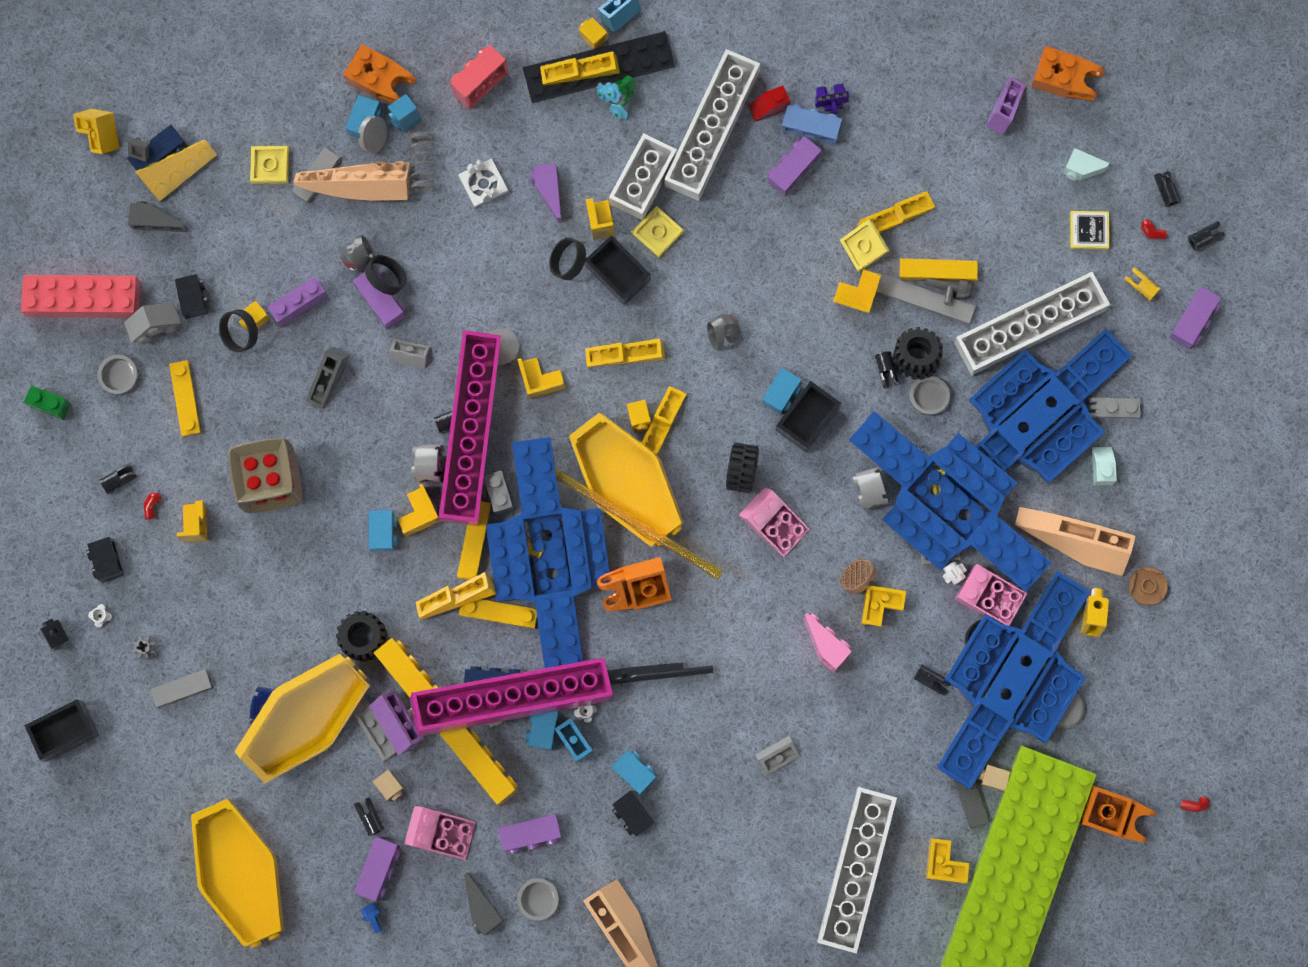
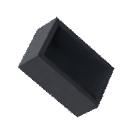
M612 235L585 260V267L623 305L628 303L651 281V274Z
M810 381L776 425V431L807 453L839 411L841 402Z
M79 699L24 725L39 760L48 762L99 736L84 701Z

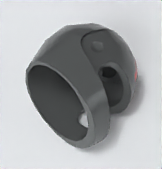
M364 235L356 236L352 245L347 243L341 252L343 264L352 271L364 270L374 257L371 245Z
M720 314L707 323L708 337L712 347L715 350H721L724 345V338L730 344L738 338L740 325L736 318L729 314Z

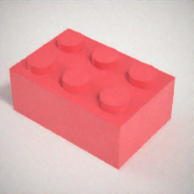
M491 45L487 48L484 47L473 61L467 62L464 67L465 69L460 73H456L451 78L450 85L453 95L470 110L509 73L506 59Z

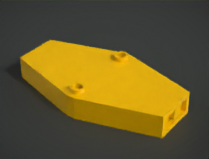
M602 413L596 414L569 435L591 498L599 508L651 547L656 545L660 547L667 541L666 537L670 534L674 536L682 530L681 526L685 524L662 461L654 451Z
M338 654L282 684L271 693L234 752L264 783L320 754L334 743L370 685L365 681L368 677L360 669L356 671L353 668L356 664L348 656L344 658L341 654Z
M225 799L192 814L191 822L197 885L200 893L244 947L250 946L253 949L262 945V940L268 938L271 941L280 937V932L284 931L278 863L274 852L230 799Z

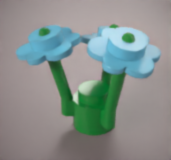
M626 76L616 84L608 82L606 85H602V83H598L597 94L600 99H604L607 103L610 101L617 103L621 94H626L627 96L621 105L611 104L609 108L614 117L626 120L628 112L624 110V107L630 97L635 94L633 90L637 84L631 76Z

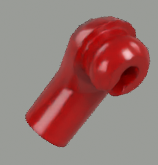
M1149 219L1142 221L1141 229L1147 238L1166 239V230H1157Z
M150 493L143 503L145 520L155 519L153 507L155 503L161 502L162 496L160 493Z
M1200 797L1199 803L1182 800L1181 809L1192 812L1208 810L1210 799Z

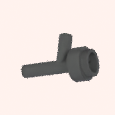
M930 278L926 280L927 286L946 290L945 305L952 304L953 291L956 292L955 297L959 299L968 298L971 284L966 280L960 279L958 284Z

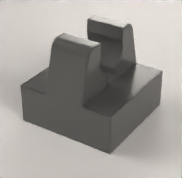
M140 137L131 138L128 141V156L146 162L149 158L150 141L143 142Z

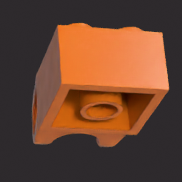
M361 44L343 74L345 81L350 85L389 103H394L401 98L393 91L398 83L415 84L417 81L410 72L395 61Z
M1045 46L1031 87L1064 98L1069 97L1093 101L1096 100L1097 93L1085 84L1084 79L1088 77H1103L1105 70L1101 66L1082 57Z
M660 557L624 566L602 575L597 580L599 589L615 591L603 600V607L607 611L632 608L635 611L672 601ZM607 580H610V581H611V582L602 584L604 581H607Z
M1092 786L1079 823L1116 837L1147 843L1148 838H1145L1136 831L1135 821L1142 815L1155 817L1156 812L1130 798ZM1107 806L1106 809L1109 810L1108 814L1103 815L1102 810Z

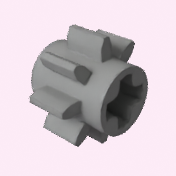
M139 636L137 642H132L135 645V649L132 652L139 653L137 658L142 659L145 656L149 660L150 654H156L153 647L157 643H150L151 637L147 636L146 640H144L143 637ZM143 644H146L148 646L145 648V652L141 650L143 648Z

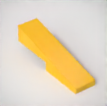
M613 51L580 60L572 58L540 67L543 85L619 74L617 56Z
M928 191L895 203L893 207L865 217L857 225L860 226L868 219H871L881 234L935 209V205Z
M900 258L901 281L927 280V278L944 282L959 281L960 279L978 281V261Z
M661 339L585 348L587 367L665 360L664 342Z
M669 386L653 417V421L641 442L657 455L686 397V393Z
M480 501L477 526L467 525L457 572L458 579L470 580L478 575L487 532L486 525L489 523L492 510L491 503Z
M484 572L453 589L446 586L417 601L416 607L419 618L422 620L495 595L493 579Z

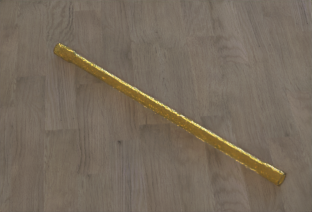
M556 468L557 480L697 566L712 578L718 580L721 577L723 570L705 561Z

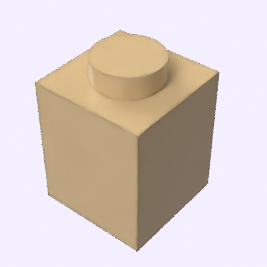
M987 765L979 774L978 780H982L980 784L982 786L1003 792L1006 789L1010 771Z
M389 769L373 781L387 801H396L403 795L404 787Z

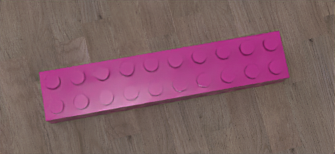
M463 330L438 518V521L472 526H477L501 335Z
M600 658L412 692L410 703L417 737L607 702L610 701L613 693L605 659Z

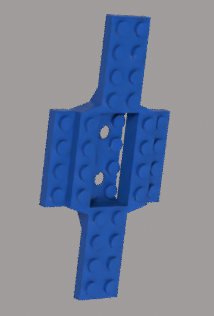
M1107 329L1103 330L1057 372L1038 363L1024 349L969 399V402L982 414L981 418L989 432L975 447L1004 472L1017 462L1033 472L1036 471L1049 484L1105 433L1091 418L1084 400L1125 364L1132 355ZM1050 380V382L1047 385H1045L1037 394H1035L1027 403H1025L1034 393H1036L1044 384H1046ZM1049 397H1053L1057 401V405L1053 408L1046 405V399ZM1023 403H1025L1017 412H1015ZM1072 405L1075 406V408H1073L1064 418H1062L1054 427H1052L1043 437H1041L1033 446H1031L1024 453V449L1030 443H1032L1040 434H1042ZM1013 412H1015L1006 422H1004L1002 425H1000V424H1001L1003 421H1005ZM1022 422L1029 426V430L1026 433L1018 430V425ZM946 473L944 474V476H945L947 479H949L954 485H956V486H957L961 491H963L968 497H970L972 500L975 499L971 494H969L964 488H962V487H961L957 482H955L951 477H949Z
M873 411L849 439L852 444L902 486L894 507L882 521L940 571L953 556L972 546L1022 590L1027 592L1052 563L997 516L1004 498L1017 485V482L960 433H957L947 446L927 456L879 414ZM935 465H937L949 477H951L969 494H971L976 500H978L983 506H985L989 510V512H986L984 509H982L977 503H975L970 497H968L963 491H961L956 485H954L949 479H947L942 473H940L935 468ZM937 484L940 486L941 491L938 495H932L929 492L931 485ZM911 493H914L916 496H918L923 502H925L930 508H932L937 514H939L944 520H946L951 526H953L958 532H960L965 537V539L961 537L956 531H954L949 525H947L942 519H940L935 513H933L928 507H926ZM962 509L968 510L970 512L969 519L961 520L958 515Z
M551 437L512 442L522 513L505 522L486 525L497 601L519 599L535 602L544 668L583 662L575 596L592 587H598V578L610 572L601 508L580 511L562 507ZM561 518H562V521H563V528H564V535H565V542H566V549H567V556H568V563H569V570H570V576H571L572 586L570 585V578H569V571H568V565H567V558H566V551H565V544H564V537H563V530H562ZM525 521L528 523L529 533L533 550L535 552H541L544 549L540 559H538L537 556L533 555L538 591L536 593L532 574ZM544 530L551 531V540L544 541L541 538V533ZM555 568L558 575L555 579L547 577L548 569ZM607 580V581H604L602 584H605V583H608V582H611V581H610V580Z
M1057 571L1021 629L1001 624L987 614H984L944 681L959 689L960 693L973 708L936 769L970 790L1008 729L1025 734L1029 733L1044 744L1047 743L1086 676L1071 668L1058 654L1056 649L1090 594L1089 590ZM1016 638H1018V643L1014 647L1013 651L1011 652L1007 661L1003 665L996 679L992 683L988 692L986 693L984 698H980L983 692L985 691L986 687L990 683L991 679L993 678L994 674L998 670L999 666L1001 665L1002 661L1004 660L1005 656L1009 652ZM1023 656L1031 658L1032 662L1029 667H1024L1021 664L1020 660ZM1049 658V660L1047 661V663H1046V665L1044 666L1043 670L1041 671L1040 675H1039L1038 678L1036 679L1037 675L1039 674V672H1040V670L1042 669L1043 665L1045 664L1046 660ZM1036 679L1035 683L1033 684V686H1032V688L1030 689L1029 693L1027 694L1026 698H1025L1024 701L1022 702L1023 698L1025 697V695H1026V693L1028 692L1029 688L1031 687L1032 683H1033L1034 680ZM1002 689H1009L1011 691V698L1009 700L1002 699L1000 695ZM1022 702L1021 706L1019 707L1018 711L1016 712L1015 716L1013 717L1015 711L1017 710L1018 706H1019L1020 703Z

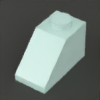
M1074 148L1063 174L1070 180L1082 181L1104 173L1109 163Z
M1092 447L1094 486L1114 485L1117 479L1116 462L1112 447Z

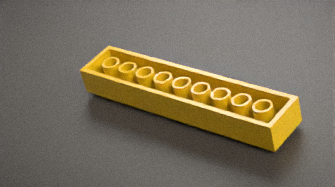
M391 638L374 652L409 697L412 692L438 688V686L430 684L433 680L424 670L420 671L418 669L420 664L412 655L407 656L406 652L408 650L399 639L395 641ZM467 728L439 733L498 806L501 807L518 793L516 789L518 784L510 775L508 777L504 775L505 768L499 761L496 760L494 762L491 759L494 755L485 745L481 746L479 744L481 739L473 730L469 732Z

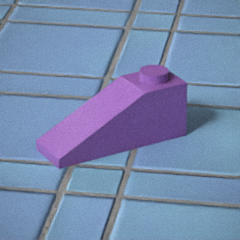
M1009 76L990 114L986 127L1003 135L1014 118L1025 84Z
M556 164L534 166V172H531L532 184L535 183L538 193L557 222L562 223Z

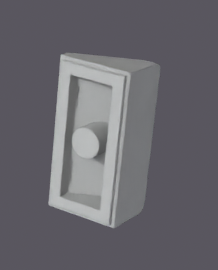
M394 339L389 350V361L425 369L430 346Z
M787 736L757 753L755 757L767 776L799 758L800 754L791 738Z

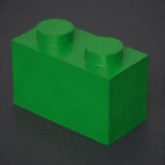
M32 385L23 402L30 408L63 421L71 405L67 399Z

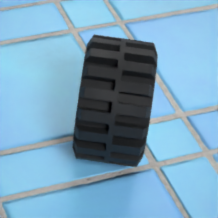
M916 327V330L910 328L908 332L904 331L901 337H898L893 355L895 367H899L898 371L900 373L904 372L905 377L911 376L913 380H916V377H919L920 380H923L925 376L931 377L932 373L935 374L937 372L943 355V345L940 343V338L938 336L935 337L933 331L931 333L928 332L927 328L920 330V327ZM919 348L924 350L928 356L923 359H917L912 357L908 351Z
M737 442L732 445L726 477L727 490L751 493L758 462V446Z
M355 611L352 615L349 613L346 615L347 618L345 620L342 619L340 621L342 624L337 627V644L341 648L340 650L349 658L355 661L360 660L361 662L371 661L376 656L374 652L387 642L385 626L378 617L367 611ZM359 626H368L372 630V639L369 644L364 647L353 645L351 641L352 632Z

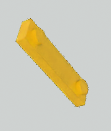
M189 361L170 363L181 436L187 437L201 434Z
M482 599L460 606L459 616L535 629L537 612L534 608Z

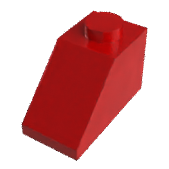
M784 85L766 91L748 104L756 122L786 111L787 106L790 105V99Z

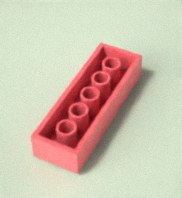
M23 275L21 312L26 317L129 318L139 309L141 281L136 276Z

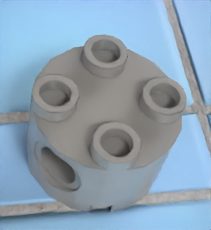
M418 445L413 447L412 456L415 459L414 466L411 468L412 477H416L418 482H443L441 477H444L446 455H442V451H445L444 446Z
M879 467L856 473L853 481L857 490L861 491L858 497L862 508L869 510L877 506L889 504Z

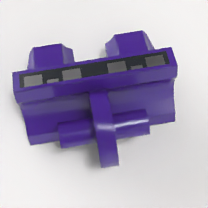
M843 83L833 86V94H827L826 87H818L815 97L816 108L824 107L825 112L832 111V114L837 115V110L843 109L842 103L849 102V91H846Z

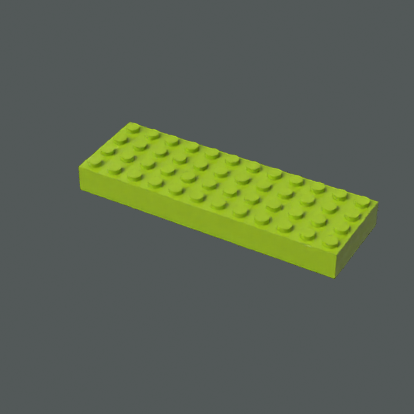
M1020 746L1018 748L1006 789L1002 792L939 967L1029 966L1096 774L1027 747Z

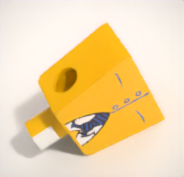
M1093 588L1091 596L1085 602L1080 633L1082 635L1100 637L1107 626L1109 599L1103 598V589Z

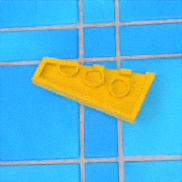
M204 139L184 148L176 154L167 156V158L159 162H154L146 168L139 169L135 173L160 202L217 156V154Z

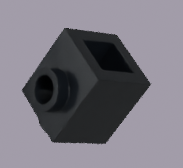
M50 619L42 623L43 627L40 628V631L51 650L69 641L59 620L54 621ZM51 630H56V631H57V635H56V636H52V635L50 634V631H51Z

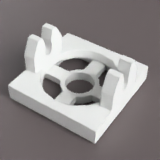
M492 158L485 162L477 160L476 165L469 164L466 171L458 174L475 208L508 193V189ZM480 170H488L494 175L487 178L482 175ZM475 173L477 177L476 184L470 187V178ZM481 179H486L489 185L487 188L482 189L478 186V182ZM497 181V188L489 189L491 184ZM477 190L484 191L481 196L473 193Z

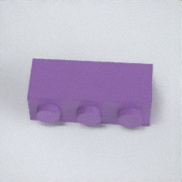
M805 136L801 140H796L792 145L791 152L789 154L785 153L779 161L781 163L777 167L774 166L768 172V183L783 196H786L821 156L822 150Z
M378 271L375 272L376 275H377L382 281H384V279L382 278V276L380 275V273H379ZM365 272L353 280L356 288L386 329L405 317L403 313L405 308L399 300L396 302L392 297L394 295L384 294L375 289L368 281Z
M314 276L267 308L279 326L283 327L328 298V295Z
M1201 286L1169 338L1188 349L1192 345L1196 346L1202 337L1199 333L1202 329L1206 330L1211 322L1208 319L1211 313L1215 315L1221 306L1218 304L1221 297Z
M395 690L382 694L369 705L398 756L413 750L424 740L423 736L417 737L415 722Z
M556 814L498 828L503 851H508L509 855L519 853L520 848L527 847L528 850L539 848L541 843L547 842L548 846L559 843L558 839H562Z
M375 837L354 890L355 894L377 902L379 898L383 899L386 892L385 882L391 879L394 871L391 868L394 861L397 862L401 853L399 845Z

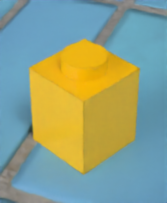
M593 17L590 20H585L579 27L580 37L592 49L600 47L608 39L607 32Z
M254 301L244 309L253 317L257 329L270 320L257 301ZM241 318L239 323L245 330H247L248 328L243 319Z
M641 400L627 404L632 429H637V431L648 429L651 421L646 401Z

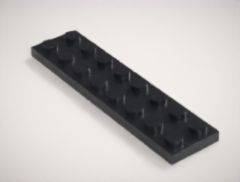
M666 31L522 68L531 102L536 103L595 88L598 86V83L606 85L608 82H618L626 76L634 78L675 67ZM612 51L617 56L619 74L543 85L541 66L572 58L580 60Z

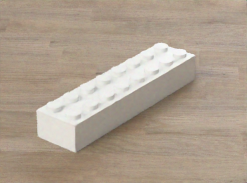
M727 49L725 50L665 177V187L697 201L700 200L760 72V63Z
M1090 272L956 337L954 344L972 376L1022 352L1024 349L1039 344L1107 311L1110 303L1093 272Z
M861 787L857 788L817 943L857 954L897 797Z

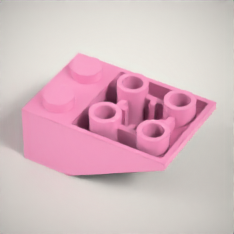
M765 487L738 515L783 557L810 530L772 490Z
M976 564L972 567L954 600L981 615L987 614L999 623L1009 626L1027 593Z
M806 613L804 622L819 661L835 673L852 652L849 649L850 645L843 639L839 641L835 637L836 633L828 626L824 628L820 624L821 620L816 615Z
M414 806L404 844L466 860L476 822Z

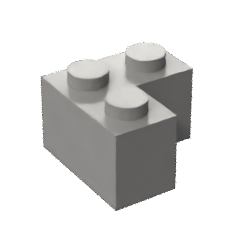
M174 303L144 305L130 316L124 324L131 343L139 342L144 344L149 342L153 335L161 332L165 334L174 332L175 328L181 324Z

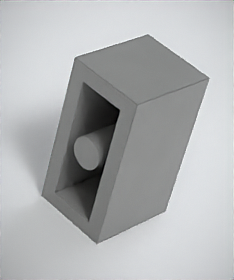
M502 471L485 475L484 480L495 515L499 516L514 511Z

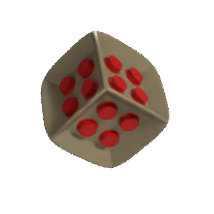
M273 438L237 445L229 449L228 458L233 491L237 505L243 512H266L291 507L302 502V487L298 463L293 445L288 439Z

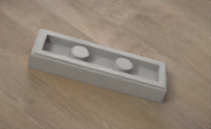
M324 147L307 172L335 168L340 161V157ZM298 186L292 191L293 194L307 203L316 193Z
M204 669L150 690L155 705L159 708L213 687L208 672Z

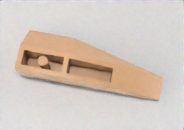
M380 161L371 164L325 170L303 171L296 173L294 185L313 192L347 199L369 201L408 200L410 192V163H404L403 161L385 163Z
M1019 507L1014 525L1084 566L1118 576H1123L1135 540V536L1023 507Z
M618 879L583 900L626 967H658L640 914Z

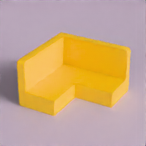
M88 109L73 114L76 132L88 134L91 152L104 154L120 148L114 112Z
M593 198L586 199L593 240L607 238L611 235L615 236L609 201L594 202Z
M863 269L858 287L839 282L833 302L869 313L881 274Z
M537 357L522 361L521 358L518 359L529 399L566 389L560 370L542 375Z
M423 484L419 485V489L407 494L414 512L397 519L405 537L440 522Z
M203 500L195 501V504L183 505L184 532H178L177 537L184 543L207 541L206 503Z
M870 585L865 593L861 626L881 627L884 608L903 611L906 591Z
M931 838L929 840L926 879L967 884L969 863L949 861L951 841Z

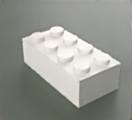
M643 133L609 196L610 205L643 220L665 180L677 154V149Z

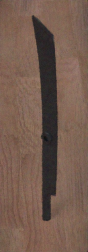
M683 663L607 670L610 685L714 673L713 665L684 668Z

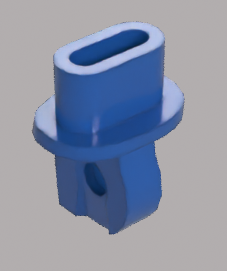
M375 902L361 908L360 910L363 914L361 919L370 920L375 934L381 932L382 929L376 917L381 912V909H377Z

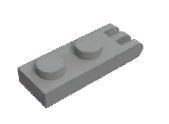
M1088 398V403H1095V405L1088 406V410H1095V413H1089L1091 418H1140V399Z

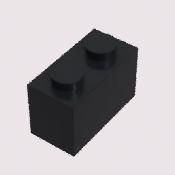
M197 274L175 279L181 313L184 318L189 319L208 314L209 302L208 298L204 297L203 290H206L204 280L200 279Z
M106 537L87 544L89 550H86L89 561L93 563L94 568L91 570L95 579L103 583L124 576L112 538Z
M631 790L612 804L614 806L612 812L618 820L622 818L625 821L626 825L623 827L630 836L634 834L637 837L655 823Z

